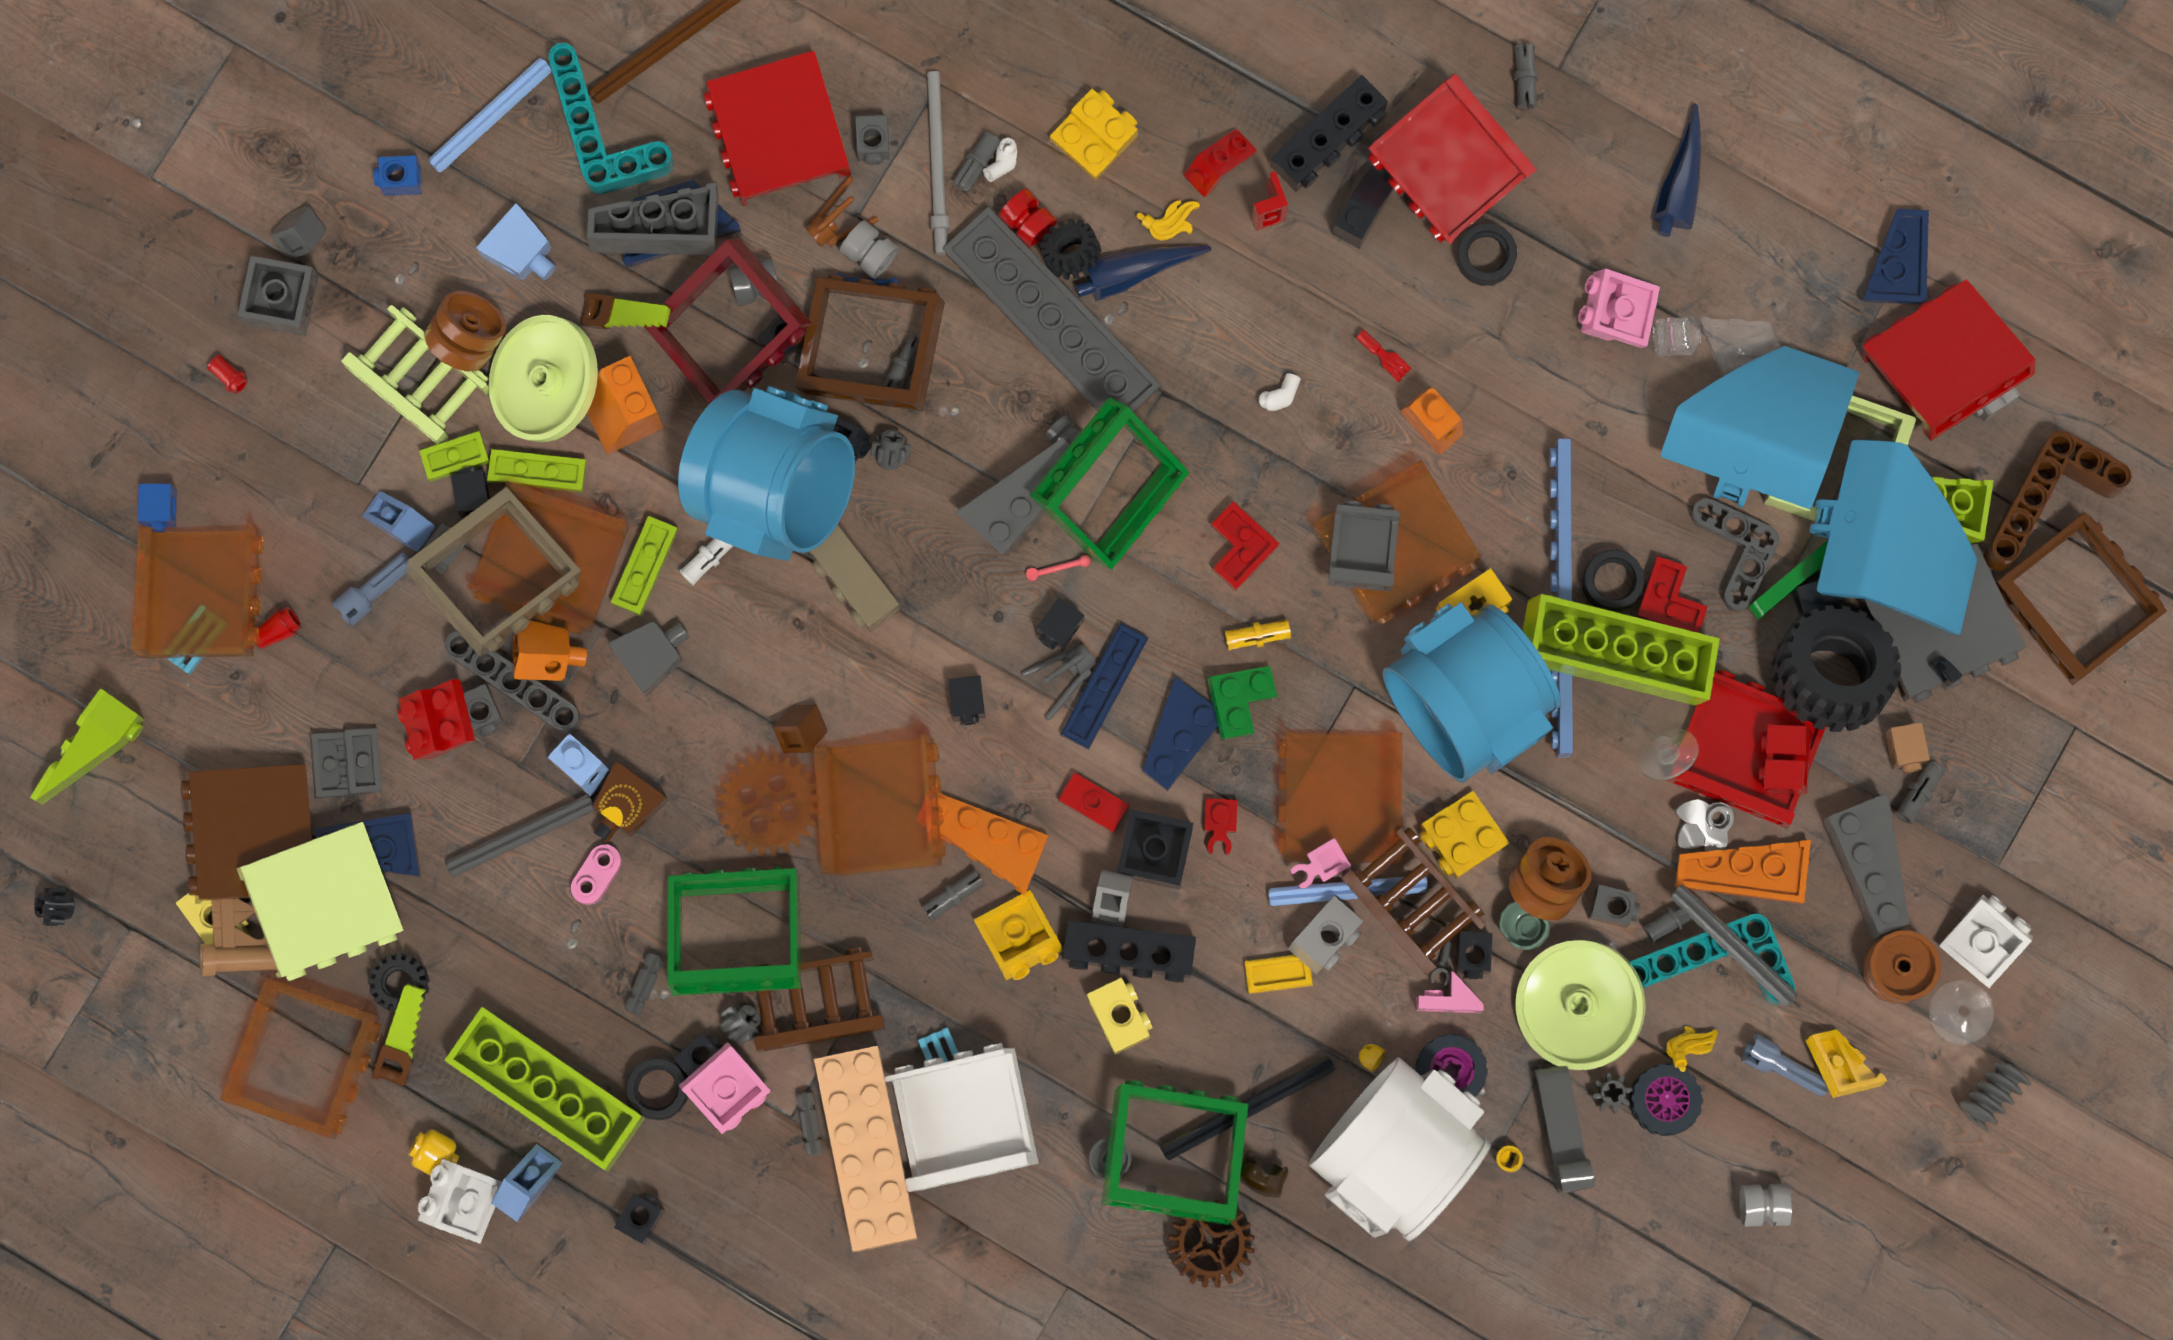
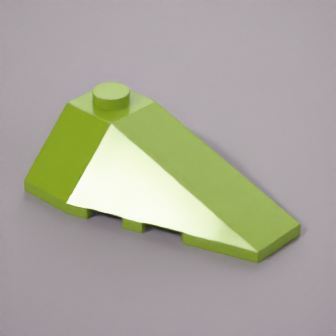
M100 688L77 720L76 724L80 726L77 734L70 739H66L61 746V756L63 757L60 762L55 761L48 767L30 798L42 805L126 746L129 740L133 742L142 732L143 726L141 724L145 719Z

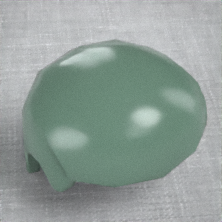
M1514 901L1509 903L1501 912L1499 928L1512 946L1517 949L1532 950L1541 946L1549 937L1551 921L1533 917L1521 909Z

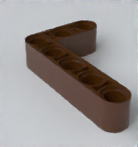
M2066 431L2053 432L2038 450L1985 550L1984 559L1987 565L1993 570L2003 571L2019 556L2062 474L2103 497L2114 498L2131 482L2132 474L2129 467ZM2052 444L2058 445L2062 449L2063 454L2055 452ZM2080 460L2088 462L2091 469L2084 468ZM2038 470L2045 471L2049 476V480L2043 479L2039 475ZM2108 475L2114 476L2118 480L2119 485L2110 482ZM2024 496L2034 499L2035 505L2028 504ZM2010 522L2018 523L2022 531L2014 530ZM1996 548L2004 549L2008 554V558L2000 556Z

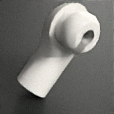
M1004 138L1000 141L997 147L995 162L983 169L984 176L989 182L995 181L1014 169L1017 145L1012 138Z
M1286 373L1280 389L1270 392L1264 391L1260 395V406L1267 408L1269 411L1288 407L1293 402L1301 378L1294 374Z

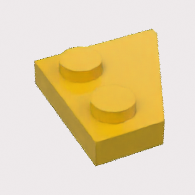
M1837 1029L1811 1035L1806 1040L1833 1098L1881 1087L1887 1082L1886 1077L1882 1073L1876 1076L1863 1063L1866 1057L1858 1049L1853 1048Z

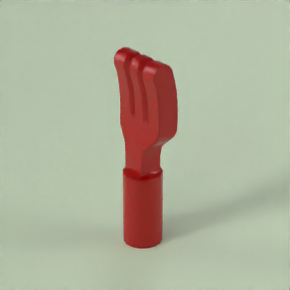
M1364 329L1356 337L1366 349L1381 360L1382 368L1396 382L1399 383L1402 377L1411 370V367L1398 354L1386 352L1381 347L1382 345Z

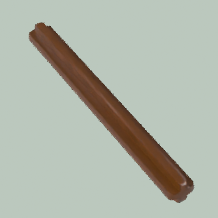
M741 0L708 1L588 89L589 95L597 104L601 103Z

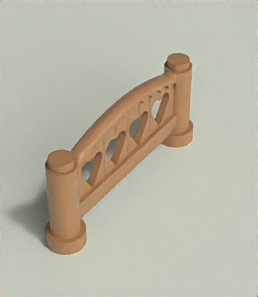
M238 898L211 900L213 944L200 945L201 976H215L216 972L277 970L265 936L257 940L235 928L256 914L255 909Z

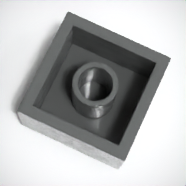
M250 256L237 317L246 326L306 336L319 275L311 266Z

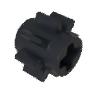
M44 888V894L40 893L37 895L34 911L37 917L44 918L43 925H65V919L69 920L72 918L75 902L72 896L65 895L66 888Z

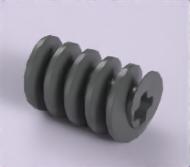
M1995 1061L1993 1063L1995 1072L1987 1071L1984 1075L1987 1082L1978 1081L1976 1083L1978 1091L1971 1090L1968 1093L1970 1101L1962 1100L1960 1102L1963 1113L1975 1125L1986 1132H1989L1985 1125L1986 1122L1995 1125L1998 1123L1993 1115L1994 1112L2002 1115L2006 1114L2005 1109L2001 1105L2003 1102L2010 1105L2015 1104L2010 1094L2012 1092L2020 1096L2023 1094L2018 1084L2031 1085L2030 1080L2009 1063Z

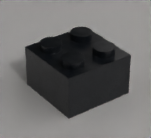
M1131 809L1117 873L1134 876L1133 880L1180 890L1194 823Z

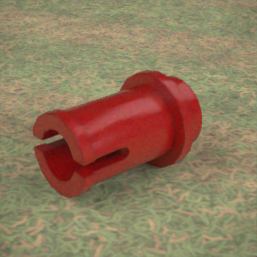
M222 355L213 358L207 366V370L212 372L226 385L225 389L228 392L238 394L248 383V380L245 378L246 374L243 371L238 372Z

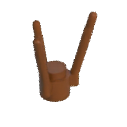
M851 175L840 185L819 213L809 221L811 224L805 228L820 247L826 243L830 247L834 246L838 241L846 238L857 226L855 225L836 235L834 233L838 230V227L833 220L854 201L853 196H849L832 213L827 215L854 178ZM873 217L866 221L873 225L877 223L879 219L878 217Z

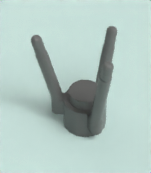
M1079 644L1074 649L1069 647L1064 652L1038 663L1021 673L1023 677H1026L1062 661V666L1044 677L1045 683L1050 682L1065 671H1068L1073 677L1078 674V677L1046 714V720H1050L1079 685L1092 675L1089 669L1096 662L1082 644Z

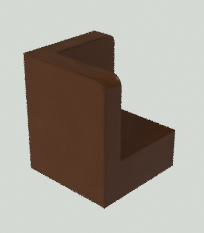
M817 705L791 706L772 727L784 754L809 753L827 733V727Z

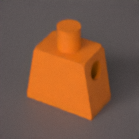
M1433 387L1422 391L1400 410V413L1439 456L1463 436L1462 419Z
M529 620V625L518 634L514 633L512 641L513 679L561 681L565 678L568 665L585 667L587 648L570 646L569 631L565 628Z

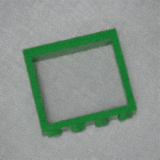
M1109 397L1031 493L1030 497L1095 562L1112 570L1119 560H1122L1124 554L1135 540L1142 535L1143 530L1155 515L1161 511L1163 505L1175 490L1180 487L1179 485L1190 472L1128 406ZM1124 426L1161 466L1096 546L1058 507Z
M781 866L774 867L773 870L744 868L740 872L712 870L709 874L685 872V875L668 876V986L672 996L801 988L800 879L796 868L782 869ZM789 890V965L682 971V897Z
M1127 1080L1125 1084L1121 1083L1114 1093L1101 1205L1227 1225L1236 1219L1248 1104L1240 1103L1239 1098L1233 1096H1220V1099L1207 1097L1208 1094L1202 1091H1189L1188 1094L1176 1092V1088L1160 1085L1157 1086V1089L1144 1087V1083L1140 1081ZM1129 1098L1234 1115L1224 1204L1119 1188Z

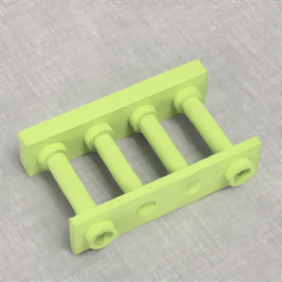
M391 304L387 310L396 320L364 356L360 354L356 358L349 352L341 362L352 374L437 445L444 443L449 439L445 431H443L446 427V421L476 387L487 396L489 387L485 382L488 378L479 370L463 371L455 369L466 378V381L436 415L431 414L429 418L420 411L423 407L421 403L453 367L441 361L412 395L408 394L404 398L396 391L399 387L397 383L427 351L428 346L425 342V332L414 324L417 319L404 307L397 310ZM406 328L419 340L388 375L384 374L380 378L372 371L375 368L373 364Z

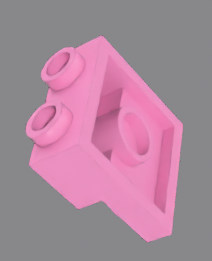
M1608 269L1594 272L1585 283V292L1589 296L1587 305L1581 308L1578 316V321L1582 324L1581 332L1606 341L1617 340L1639 348L1647 347L1660 287Z
M726 1043L679 1085L721 1134L726 1130L734 1129L741 1122L742 1116L751 1108L759 1107L765 1101L766 1095L771 1092L729 1043Z

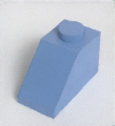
M381 491L378 492L362 515L365 520L416 552L427 543L431 532L436 527L410 506Z
M536 1144L506 1176L491 1204L518 1222L535 1203L563 1162Z

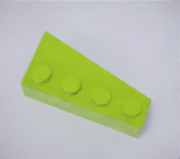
M1931 477L1957 517L1970 544L1984 541L1994 480L1975 481L1961 478L1944 479L1942 477Z

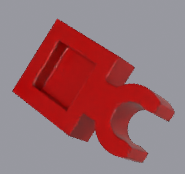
M1206 798L1204 832H1213V836L1207 844L1208 854H1213V845L1216 842H1222L1225 845V855L1230 854L1232 844L1227 837V833H1236L1238 800Z

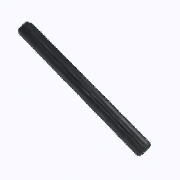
M1325 1056L1241 1101L1240 1103L1248 1104L1247 1118L1334 1072L1335 1066L1330 1057ZM1219 1113L1161 1145L1163 1155L1167 1160H1172L1233 1127L1234 1115Z

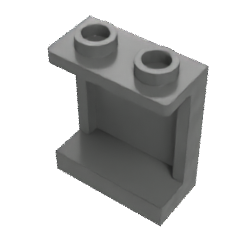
M1343 501V505L1337 504L1327 585L1386 592L1392 591L1400 511H1395L1394 506L1386 504H1376L1375 508L1362 507V503L1357 501Z

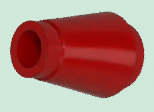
M289 607L283 610L279 608L252 633V637L258 647L264 649L297 635V631L302 626L292 609Z

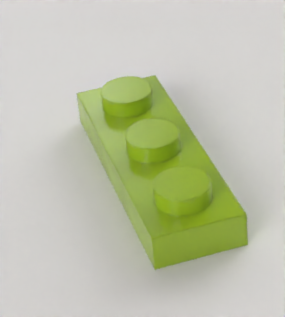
M491 449L487 480L489 483L583 493L587 461L586 459Z
M648 516L611 600L612 605L642 616L678 533L677 527Z

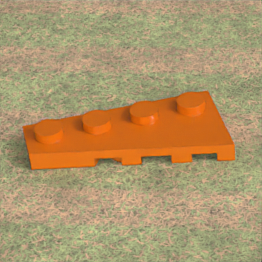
M929 790L917 822L950 845L954 844L963 850L966 856L992 870V874L1001 880L1005 879L1015 886L1016 890L1024 896L1049 837L1046 834L933 790Z
M1811 840L1680 854L1677 862L1675 888L1684 885L1690 890L1803 904L1805 901Z

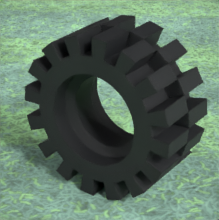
M1068 219L1067 225H1064L1063 221L1058 222L1059 228L1055 229L1053 226L1049 228L1051 235L1044 234L1042 237L1044 242H1041L1040 247L1049 270L1056 277L1060 278L1062 275L1063 279L1069 280L1072 274L1073 278L1077 279L1079 278L1078 273L1083 272L1085 276L1089 273L1088 267L1094 269L1097 266L1095 260L1100 261L1101 255L1099 252H1102L1093 229L1088 223L1084 224L1083 220L1078 219L1075 224L1073 219ZM1081 244L1076 251L1070 254H1061L1067 247Z
M396 953V955L389 954L385 956V959H379L376 962L377 966L375 968L372 967L370 971L372 974L371 978H368L369 992L374 997V1001L382 1008L394 1013L396 1012L401 995H393L387 988V980L392 973L396 971L406 972L411 978V985L426 990L422 994L423 998L429 992L428 983H430V980L426 974L427 970L415 958L402 953Z

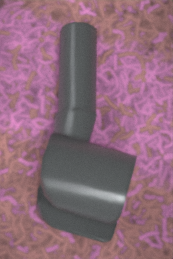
M1449 941L1443 945L1438 967L1431 972L1430 978L1432 983H1434L1435 974L1439 971L1446 974L1444 986L1450 981L1447 967L1452 943Z

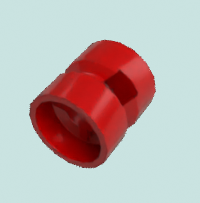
M1025 188L1007 202L998 217L1010 229L1016 228L1017 237L1028 248H1031L1043 240L1042 237L1045 233H1050L1049 228L1055 227L1058 219L1046 207L1040 208V200L1028 188Z

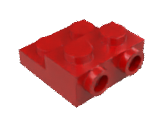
M460 679L449 680L431 689H421L398 699L400 704L397 712L398 718L405 725L408 736L405 741V747L408 753L413 756V760L433 759L475 741Z

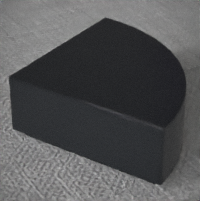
M1941 655L1935 656L1928 662V665L1946 687L1951 686L1963 676L1950 661Z

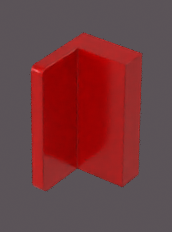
M1276 171L1269 173L1267 191L1270 198L1254 203L1252 222L1256 231L1286 221L1288 203Z

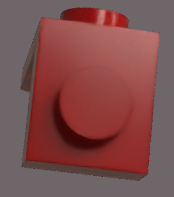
M1235 129L1199 153L1183 176L1205 198L1214 191L1225 174L1252 157L1257 149L1238 129Z

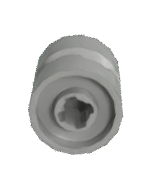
M863 220L844 240L840 253L853 263L861 262L860 268L873 279H877L893 262L899 252V247L887 237L879 238V231L866 220Z
M1760 1184L1741 1185L1739 1205L1743 1227H1762L1764 1222H1768L1771 1227L1790 1226L1792 1204L1788 1184H1769L1767 1189H1763Z

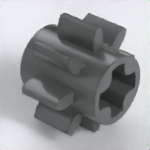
M887 430L882 432L881 436L876 435V440L872 442L870 455L877 457L876 462L880 467L894 470L899 468L901 464L905 465L906 459L910 458L911 444L905 443V437L902 433Z
M739 1002L735 1006L731 1005L721 1013L725 1018L722 1024H720L721 1030L728 1040L738 1041L742 1045L760 1034L758 1029L755 1028L761 1023L760 1016L753 1007L749 1005L743 1006Z
M1607 1073L1605 1075V1084L1599 1081L1594 1082L1595 1087L1599 1090L1598 1094L1591 1096V1099H1599L1602 1103L1599 1111H1603L1608 1106L1611 1107L1613 1114L1618 1113L1617 1104L1621 1103L1623 1106L1630 1105L1625 1096L1633 1090L1623 1086L1624 1076L1615 1081L1612 1080L1611 1074ZM1609 1085H1611L1613 1090L1619 1091V1096L1614 1099L1615 1102H1612L1611 1097H1605L1604 1092L1609 1090Z

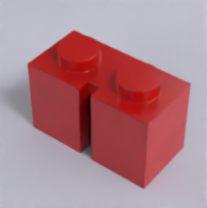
M1768 724V731L1763 733L1761 742L1762 752L1767 753V759L1765 760V765L1760 766L1759 781L1760 784H1764V789L1769 793L1807 794L1811 730L1807 726Z

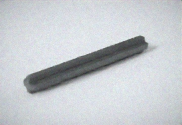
M584 795L445 862L450 875L456 877L593 812L594 809L592 807L594 803L589 795Z
M1684 885L1679 886L1671 894V899L1783 1006H1789L1797 998V992Z

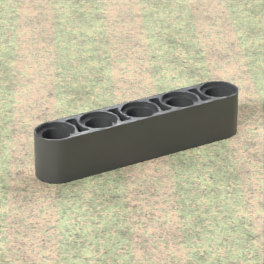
M458 631L451 633L446 638L445 649L447 654L466 670L558 732L572 734L579 729L581 725L579 711L560 695L537 680L521 679V684L517 689L508 690L505 684L507 679L513 676V664L496 652L490 653L487 651L480 657L470 645L464 654H454L455 644L465 639ZM492 658L495 660V666L491 671H480L479 666L483 659ZM536 694H546L547 702L543 707L535 708L532 706V698ZM563 711H571L574 714L572 722L566 726L559 725V714Z

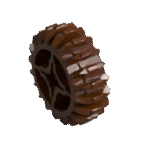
M1216 1200L1215 1203L1221 1204V1201ZM1241 1211L1238 1212L1236 1219L1230 1223L1232 1228L1221 1233L1213 1232L1208 1224L1202 1220L1180 1217L1185 1221L1183 1225L1173 1222L1171 1226L1179 1230V1234L1168 1235V1240L1177 1241V1246L1169 1247L1168 1253H1179V1257L1171 1261L1173 1266L1181 1262L1185 1265L1180 1270L1179 1275L1184 1276L1190 1270L1193 1273L1189 1280L1191 1284L1196 1282L1198 1276L1203 1277V1288H1207L1209 1278H1214L1215 1288L1221 1287L1219 1277L1222 1276L1225 1277L1228 1284L1233 1283V1278L1230 1275L1231 1271H1234L1241 1277L1244 1272L1238 1267L1239 1263L1241 1262L1246 1266L1251 1264L1249 1259L1243 1257L1244 1252L1249 1254L1255 1252V1248L1245 1247V1241L1255 1240V1235L1249 1234L1244 1236L1243 1233L1244 1230L1251 1227L1250 1222H1246L1241 1226L1237 1222L1244 1214ZM1195 1222L1200 1233V1242L1195 1247L1185 1251V1234L1188 1228ZM1203 1228L1212 1239L1227 1236V1238L1220 1241V1245H1217L1219 1248L1217 1254L1220 1260H1218L1216 1254L1211 1249H1203L1196 1252L1197 1249L1202 1247V1242H1206L1203 1240L1206 1236ZM1237 1237L1238 1251L1235 1259L1228 1266L1222 1253V1247L1227 1241ZM1200 1255H1208L1216 1263L1219 1271L1202 1270L1196 1267L1190 1260Z

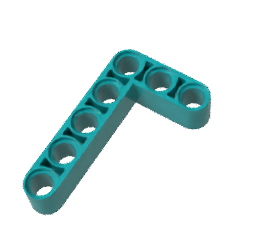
M558 43L554 45L549 52V62L581 171L589 190L598 195L606 194L668 175L673 170L674 159L669 146L663 142H651L607 155L576 51L570 44ZM562 56H570L572 58L571 62L566 66L556 64L557 60ZM576 84L581 87L580 91L575 95L565 93L570 85ZM585 113L589 115V119L584 124L573 122L578 114ZM589 142L598 145L597 149L592 153H584L582 151L583 146ZM656 154L667 156L666 161L660 165L651 163L652 157ZM631 162L637 165L632 173L625 174L621 172L622 166L626 163ZM597 171L607 174L606 178L601 182L591 181V176Z
M1751 914L1725 924L1758 956L1763 951L1769 952L1774 959L1771 969L1792 989H1796L1775 934L1766 917L1760 914ZM1752 921L1760 925L1762 932L1759 938H1753L1747 933L1746 926L1748 922ZM1705 932L1629 963L1641 971L1643 976L1641 983L1643 989L1727 957L1730 954L1720 948L1717 942ZM1689 945H1697L1701 949L1702 958L1700 961L1689 959L1686 952ZM1660 956L1668 957L1671 960L1672 970L1669 973H1664L1658 969L1657 959ZM1757 981L1762 996L1769 1004L1782 1005Z

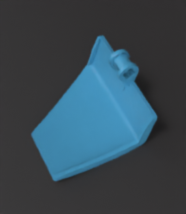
M1787 346L1771 351L1728 373L1678 405L1661 451V457L1719 477L1720 479L1713 497L1717 499L1723 497L1737 502L1739 507H1744L1750 489L1811 509L1834 450L1859 377V372Z
M1853 440L1838 500H1816L1815 508L1818 510L1815 523L1811 524L1809 532L1819 537L1829 538L1817 591L1823 595L1866 599L1916 618L1948 633L1959 635L1962 630L1978 560L1962 526L1933 479L1906 444L1891 441Z

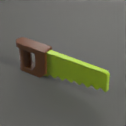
M585 293L584 299H586L580 323L582 326L604 330L612 328L614 325L617 327L621 325L625 327L629 325L632 327L637 325L640 327L645 325L648 327L653 325L656 327L660 325L667 327L670 308L665 305ZM601 302L602 305H601L600 313H599V315L595 318V314H596V309H597V307H598V303Z
M411 984L404 986L387 1040L381 1048L372 1079L378 1080L382 1078L405 1087L414 1062V1052L411 1048L415 1046L413 1039L417 1036L415 1030L419 1027L417 1021L421 1016L418 1013L422 1010L420 1003L424 1001L422 994L426 992L425 989ZM386 1058L398 1062L403 1071L384 1066Z

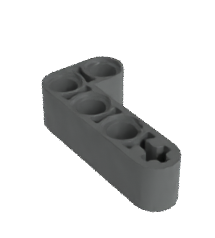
M1552 1066L1534 1070V1080L1556 1191L1559 1195L1594 1188L1592 1166L1590 1160L1586 1159L1568 1067Z

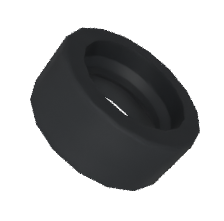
M1481 223L1470 228L1462 236L1456 252L1457 265L1461 274L1470 282L1480 286H1493L1504 281L1512 272L1517 259V245L1512 235L1504 227L1493 223ZM1481 237L1496 239L1505 250L1503 264L1493 272L1477 270L1471 265L1468 258L1470 245Z
M1607 550L1596 555L1585 568L1582 578L1583 592L1588 601L1596 608L1612 612H1621L1631 607L1641 595L1645 583L1644 572L1638 560L1629 553L1620 550ZM1607 563L1620 564L1631 575L1632 585L1630 591L1620 599L1605 598L1595 587L1594 578L1596 572Z
M652 1058L644 1060L634 1067L627 1079L626 1093L628 1102L637 1113L647 1119L660 1121L672 1118L682 1110L687 1102L688 1096L679 1087L687 1077L679 1066L668 1059ZM650 1071H666L676 1082V1096L666 1107H649L640 1098L638 1091L639 1083L643 1076Z

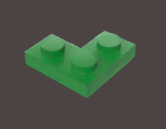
M1271 666L1211 676L1207 679L1221 741L1254 734L1248 704L1272 700L1278 697Z

